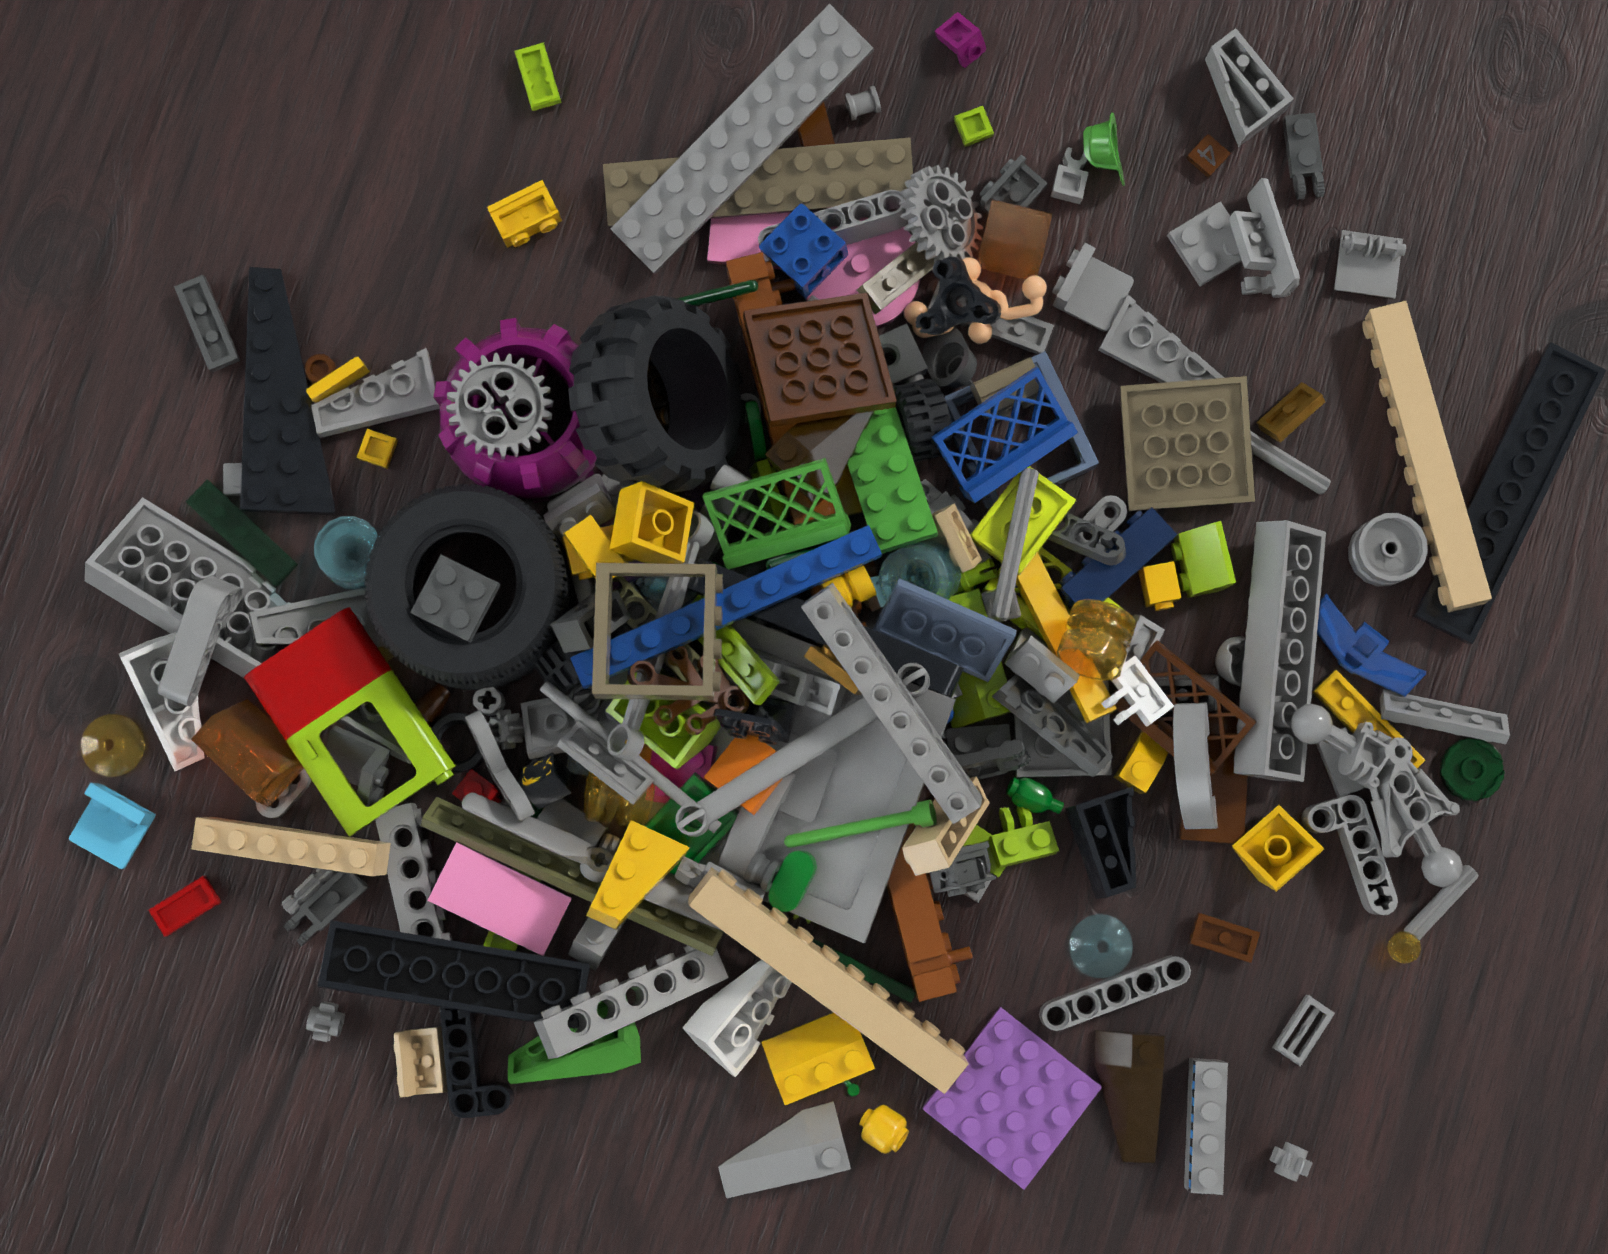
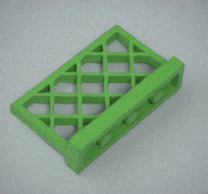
M826 458L703 494V500L724 553L723 561L726 569H733L835 540L849 534L851 523L848 514L844 512ZM821 469L825 481L820 490L803 482L808 472ZM801 475L800 479H797L794 476ZM785 479L796 485L790 498L773 491L777 481ZM771 483L769 488L763 486ZM826 486H827V489H828L829 494L826 493V492H824ZM800 487L817 495L810 509L793 501ZM754 488L766 494L759 507L742 499L746 490ZM741 492L740 495H739V497L733 495V494H736V493ZM769 496L786 504L780 517L763 509ZM724 497L734 502L735 505L730 515L728 516L716 510L713 500ZM821 497L833 503L836 513L824 516L813 510ZM739 505L756 513L749 526L732 518ZM789 507L806 514L802 523L794 525L783 519ZM759 515L776 523L772 532L764 534L753 528ZM721 520L725 521L724 526H722ZM729 524L746 532L742 540L729 544L725 534Z

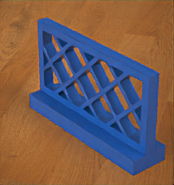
M1034 367L932 436V439L958 481L959 489L964 498L976 503L1076 435L1078 431L1073 422L1068 421L1039 368ZM1035 378L1039 385L1036 400L1022 397L1025 384ZM1044 396H1045L1046 400L1048 401V403H1047V402H1043ZM1004 398L1015 399L1011 417L997 415L999 402ZM1021 401L1035 404L1031 422L1017 419ZM1042 405L1051 407L1057 417L1047 425L1037 423ZM979 415L989 417L985 435L970 432L973 419ZM995 418L1009 421L1005 439L991 436ZM1016 423L1030 426L1027 438L1022 442L1012 441ZM965 425L964 431L959 430L961 427ZM953 433L963 434L959 452L949 451L943 440ZM969 436L983 439L979 457L965 454ZM990 440L1004 443L1001 456L995 460L986 458ZM952 456H957V461H956V462H955V460L953 459ZM964 458L977 460L978 464L975 474L965 479L961 472Z

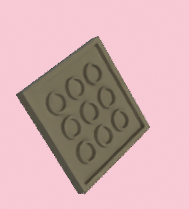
M1247 376L1120 386L1128 511L1149 510L1151 507L1153 509L1255 502Z

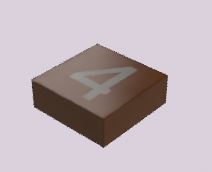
M1207 134L1187 155L1186 159L1209 179L1231 153L1211 135Z

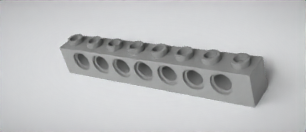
M831 583L806 600L801 608L950 821L955 824L980 808L982 795L836 586Z

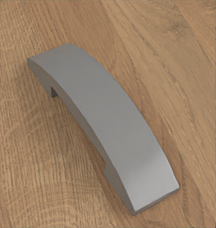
M1207 703L1174 704L1173 741L1175 774L1179 805L1185 829H1217L1218 827L1215 796H1212L1207 742V736L1210 734Z
M792 772L781 780L754 816L741 807L718 864L719 867L744 879L745 871L753 856L760 851L780 804H783L797 775L796 773Z

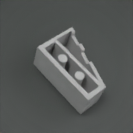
M1236 28L1211 46L1205 61L1237 145L1240 147L1285 113L1294 98Z

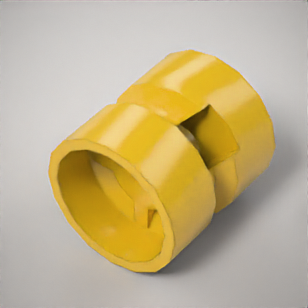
M864 565L820 584L821 588L824 589L833 583L850 608H852L853 600L855 599L862 602L877 595Z

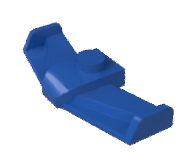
M1326 593L1320 599L1317 635L1338 660V664L1350 674H1356L1404 697L1426 675L1425 670L1418 669L1382 652L1388 645L1389 640L1366 622H1363L1355 631Z

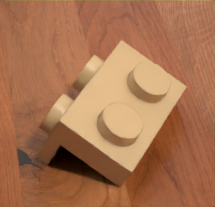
M442 1027L395 1032L394 1052L396 1055L399 1096L409 1097L419 1094L448 1092Z

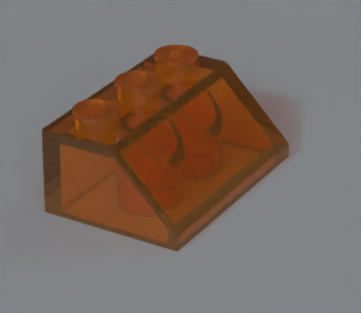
M248 699L212 715L191 738L252 800L267 807L279 797L304 769L276 725Z

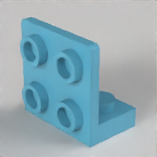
M90 783L84 794L92 799L69 836V840L119 869H125L156 814L103 784Z

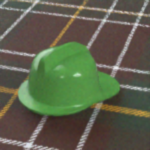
M1111 112L1109 121L1085 128L1083 132L1084 154L1089 163L1096 168L1118 170L1122 185L1125 186L1118 153L1116 119L1114 113Z

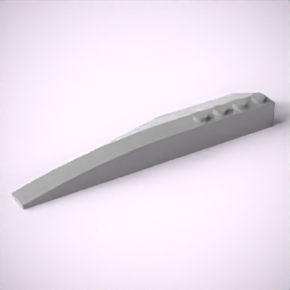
M143 497L85 562V582L170 634L178 631L189 596L196 583L200 580L214 576L243 589L241 600L236 610L225 617L211 659L243 678L252 669L288 646L255 644L248 613L290 604V602L286 603L276 593V588L267 580L264 581L248 561ZM365 702L331 725L332 727L338 726L369 741L378 743L390 749V755L411 764V761L371 702Z

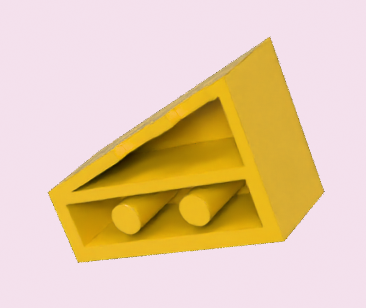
M631 820L586 916L617 929L644 898L683 859L690 847Z

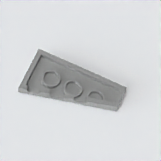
M427 348L417 352V356L405 362L401 360L391 365V369L377 376L373 374L363 379V383L351 389L347 387L311 405L317 435L322 438L440 409L439 404L433 398L436 383Z

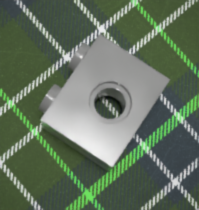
M907 323L880 335L883 353H890L895 358V362L892 365H887L892 386L924 380L923 376L926 375L928 367Z

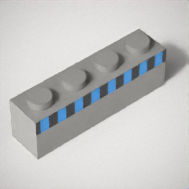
M1189 1058L1184 1188L1190 1193L1223 1195L1228 1063L1222 1060Z

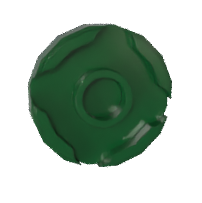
M1467 738L1454 742L1445 750L1440 760L1439 774L1443 785L1452 795L1462 800L1478 801L1490 797L1500 788L1504 780L1505 770H1503L1502 756L1492 744L1482 739Z

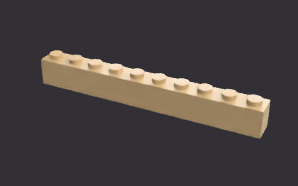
M1407 301L1370 309L1365 317V321L1362 322L1363 332L1366 339H1371L1373 346L1371 360L1374 368L1379 367L1382 379H1379L1380 392L1383 397L1388 398L1390 408L1387 409L1390 425L1392 427L1395 426L1397 430L1396 448L1400 456L1404 455L1407 467L1404 468V476L1408 486H1413L1415 497L1412 498L1413 508L1416 515H1421L1424 527L1421 528L1432 553V557L1429 558L1430 568L1433 575H1438L1441 587H1438L1440 602L1443 606H1447L1448 613L1486 604L1492 599Z
M711 867L688 897V903L692 909L945 1094L968 1066L967 1059L964 1056L965 1049L958 1042L951 1038L947 1042L939 1036L940 1030L927 1020L923 1023L914 1017L915 1012L908 1005L901 1001L897 1005L888 998L890 993L877 983L873 986L863 979L865 975L852 964H849L848 967L838 961L839 955L826 945L820 948L812 942L814 937L800 926L797 929L793 928L787 923L789 919L781 911L774 907L772 910H769L761 904L762 898L749 888L744 891L735 885L737 880L730 873L723 869L718 872Z

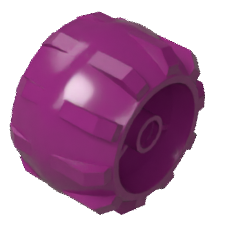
M516 318L500 320L501 332L489 335L476 344H473L465 337L454 348L460 358L450 371L447 380L436 382L433 398L440 406L441 433L439 437L455 464L475 484L482 485L483 488L484 486L492 487L496 491L499 489L519 499L532 500L534 503L550 501V496L566 491L594 474L592 469L595 467L597 457L593 451L584 449L576 431L580 427L576 411H572L570 422L565 432L556 442L551 439L547 432L537 431L547 444V449L531 455H518V457L506 454L505 459L501 458L499 451H495L491 459L488 458V449L485 448L478 455L475 454L476 444L474 442L465 447L464 440L466 435L455 436V430L459 425H449V419L456 415L446 411L447 405L455 403L447 399V392H457L451 386V381L457 380L462 382L459 370L462 369L469 373V361H473L477 366H480L481 355H484L488 362H493L494 353H498L500 361L505 362L507 355L511 354L513 364L524 358L523 368L533 365L536 367L533 375L534 378L541 375L545 377L540 387H544L549 372L558 376L569 388L574 386V375L569 372L573 351L579 345L572 341L567 330L555 324L549 330L520 327ZM486 382L482 383L483 388L487 390L489 385ZM471 396L468 404L471 407L479 408L482 396ZM506 402L501 404V406H495L493 410L501 409L507 421L516 430L518 428L517 425L511 421L505 412ZM520 404L513 411L518 416L520 410L528 406ZM532 411L526 413L524 416L519 417H527L531 414ZM491 422V423H489L487 426H489V425H495V424H501V423H499V422Z

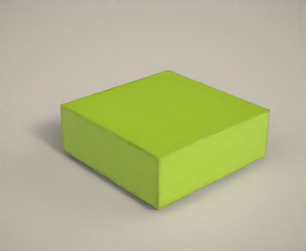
M983 106L954 116L955 124L965 147L993 137L994 132Z

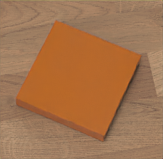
M747 735L746 739L735 737L705 774L704 778L719 789L777 751L768 744L759 741V738L756 736ZM781 780L740 806L754 816Z

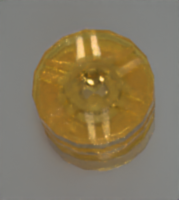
M1079 600L1071 608L1070 617L1066 625L1067 631L1062 635L1056 656L1081 676L1104 681L1114 680L1121 676L1127 656L1126 649L1131 645L1137 623L1132 615L1114 604L1101 600Z
M589 771L584 790L585 819L588 822L594 823L600 819L603 824L608 825L616 814L617 824L620 827L627 828L631 820L645 826L653 804L655 785L652 783L633 805Z

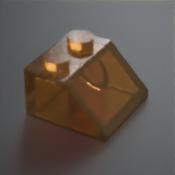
M992 200L977 258L981 269L1022 279H1027L1032 275L1038 276L1052 213Z

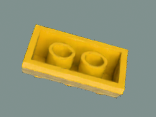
M834 1012L761 1042L784 1105L875 1069L861 1032Z

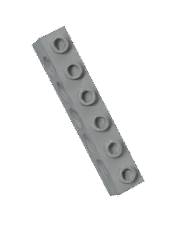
M415 803L396 806L375 821L380 841L391 843L387 874L400 932L419 935L420 925L428 922L434 930L433 938L453 941L451 933H445L443 920L447 919L446 909L429 901H426L422 909H417L412 904V896L417 891L423 892L428 900L438 880V874L436 870L431 871L429 858L433 857V852L429 839L424 840L421 826L422 817L424 816L422 808L417 809ZM403 829H408L412 834V842L407 847L401 846L398 842V835ZM410 860H415L419 865V873L414 878L408 877L405 873V865Z
M687 945L683 947L685 953L675 957L674 953L656 959L657 966L647 970L644 965L628 972L629 979L619 983L616 978L599 986L601 991L592 996L587 991L571 998L572 1005L561 1009L560 1005H556L542 1011L543 1018L535 1021L534 1025L548 1059L561 1057L729 978L717 948L713 956ZM685 962L692 969V975L689 979L682 973V967ZM657 975L664 980V988L661 992L657 991L654 986V980ZM629 988L633 989L636 993V1001L633 1005H630L626 1000V992ZM600 1001L604 1002L608 1008L607 1016L604 1019L597 1013V1005ZM572 1014L579 1020V1028L576 1032H572L568 1027V1019Z

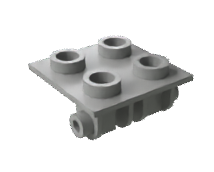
M1342 230L1334 290L1395 299L1400 259L1406 252V244H1402L1403 239Z

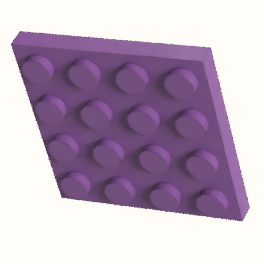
M999 1006L964 1052L968 1066L945 1094L936 1089L922 1109L1025 1190L1102 1086Z

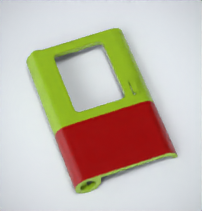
M350 607L337 612L244 676V679L349 837L428 784L435 781L437 785H440L454 776L451 770L456 767ZM365 702H371L416 769L414 778L370 807L362 803L320 739L322 731Z

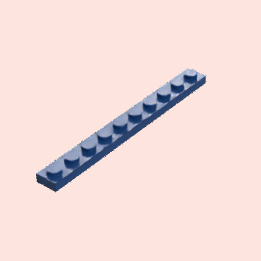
M865 526L723 589V594L717 593V606H722L723 618L722 626H716V630L882 557V552L870 526ZM705 598L611 639L609 678L629 670L637 661H649L703 637ZM593 648L570 657L584 689L592 686Z

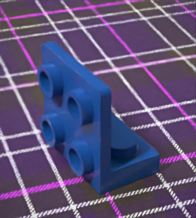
M799 204L759 245L760 251L794 281L797 292L805 299L848 256L846 242L804 204Z

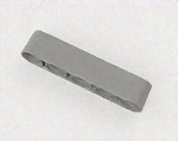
M887 190L814 212L829 228L838 226L833 231L846 242V245L898 230L907 224V220L902 219L900 216L906 213V209L899 205L905 198L897 190ZM894 208H897V209H898V210L893 211V212H890V211H889L890 209H894ZM863 217H867V218H868V219H866V220L859 221V219H861V218H863ZM780 223L768 226L759 233V245ZM763 253L765 261H769L770 259Z
M1165 956L1048 1000L1040 1007V1021L1047 1028L1054 1031L1069 1028L1186 983L1191 974L1190 965L1181 957ZM1176 961L1181 966V973L1176 979H1170L1166 971L1167 966ZM1142 973H1148L1152 980L1151 986L1142 991L1137 986V978ZM1113 984H1118L1122 989V995L1119 1000L1111 1002L1107 997V989ZM1088 995L1092 999V1008L1088 1012L1081 1013L1077 1009V1001L1081 996ZM1056 1006L1060 1007L1063 1013L1061 1021L1057 1024L1049 1023L1047 1020L1049 1009Z

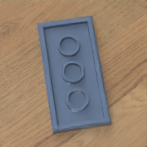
M900 578L873 625V630L964 668V672L986 682H989L1016 637L1017 631Z

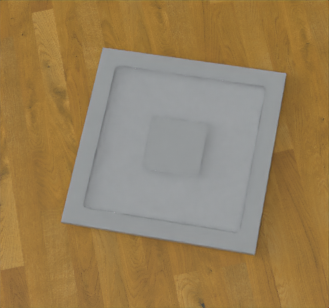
M746 618L731 624L757 655L837 682L804 657L810 646L816 645ZM699 673V676L703 680V674ZM728 680L730 685L738 686L735 682ZM909 683L906 686L909 692H915L922 687L914 683ZM846 688L839 712L862 698L863 695H855ZM928 689L923 695L913 698L942 738L956 700ZM773 695L768 696V698L784 700ZM728 698L729 705L731 703L732 698ZM704 701L710 707L716 705L714 703ZM797 705L788 743L778 741L777 745H768L779 751L832 716L806 706ZM879 718L793 771V773L797 774L785 802L780 804L759 851L766 856L767 860L771 862L776 860L780 863H783L785 857L791 852L798 850L809 852L816 860V873L800 905L789 912L862 943H865L909 824L793 848L786 847L784 839L786 836L909 811L912 806L917 805L925 783ZM723 727L720 728L709 743V745L717 746L715 762L735 738L728 735V731ZM650 801L642 825L644 826L665 803ZM738 806L736 809L740 811L741 806ZM731 829L699 861V864L707 865L708 862H711L718 866ZM765 892L762 900L770 903L769 892Z

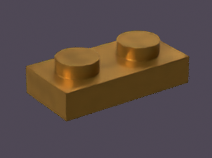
M1301 382L1256 423L1260 431L1276 441L1282 442L1322 406L1325 400L1320 392Z
M823 645L822 648L820 646H810L804 655L805 658L853 694L862 695L828 646Z

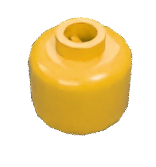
M880 1105L874 1111L869 1108L859 1123L863 1127L861 1133L863 1141L883 1154H887L892 1150L897 1152L909 1133V1130L906 1128V1119L886 1105Z

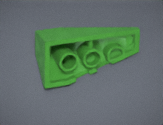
M600 1001L597 1005V1013L602 1019L607 1016L608 1008L604 1002ZM633 1022L561 1057L548 1059L541 1039L538 1036L508 1055V1082L510 1084L612 1073L641 1063L640 1036L636 1024Z

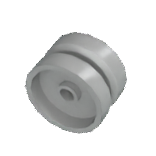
M1384 513L1361 525L1352 535L1348 546L1349 562L1354 573L1364 582L1377 587L1392 586L1415 575L1424 565L1428 553L1427 538L1421 526L1412 518L1399 513Z

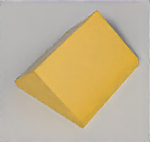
M1280 805L1274 808L1232 845L1234 851L1256 879L1276 892L1324 850Z

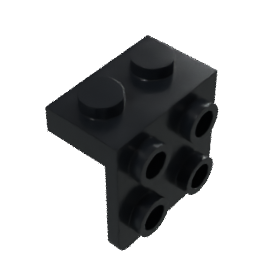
M768 697L762 705H756L749 699V707L745 713L716 708L713 716L720 722V726L728 731L730 736L746 739L747 735L759 737L758 740L763 743L777 745L778 741L788 743L797 705L789 701ZM733 698L730 703L731 707H737V702Z

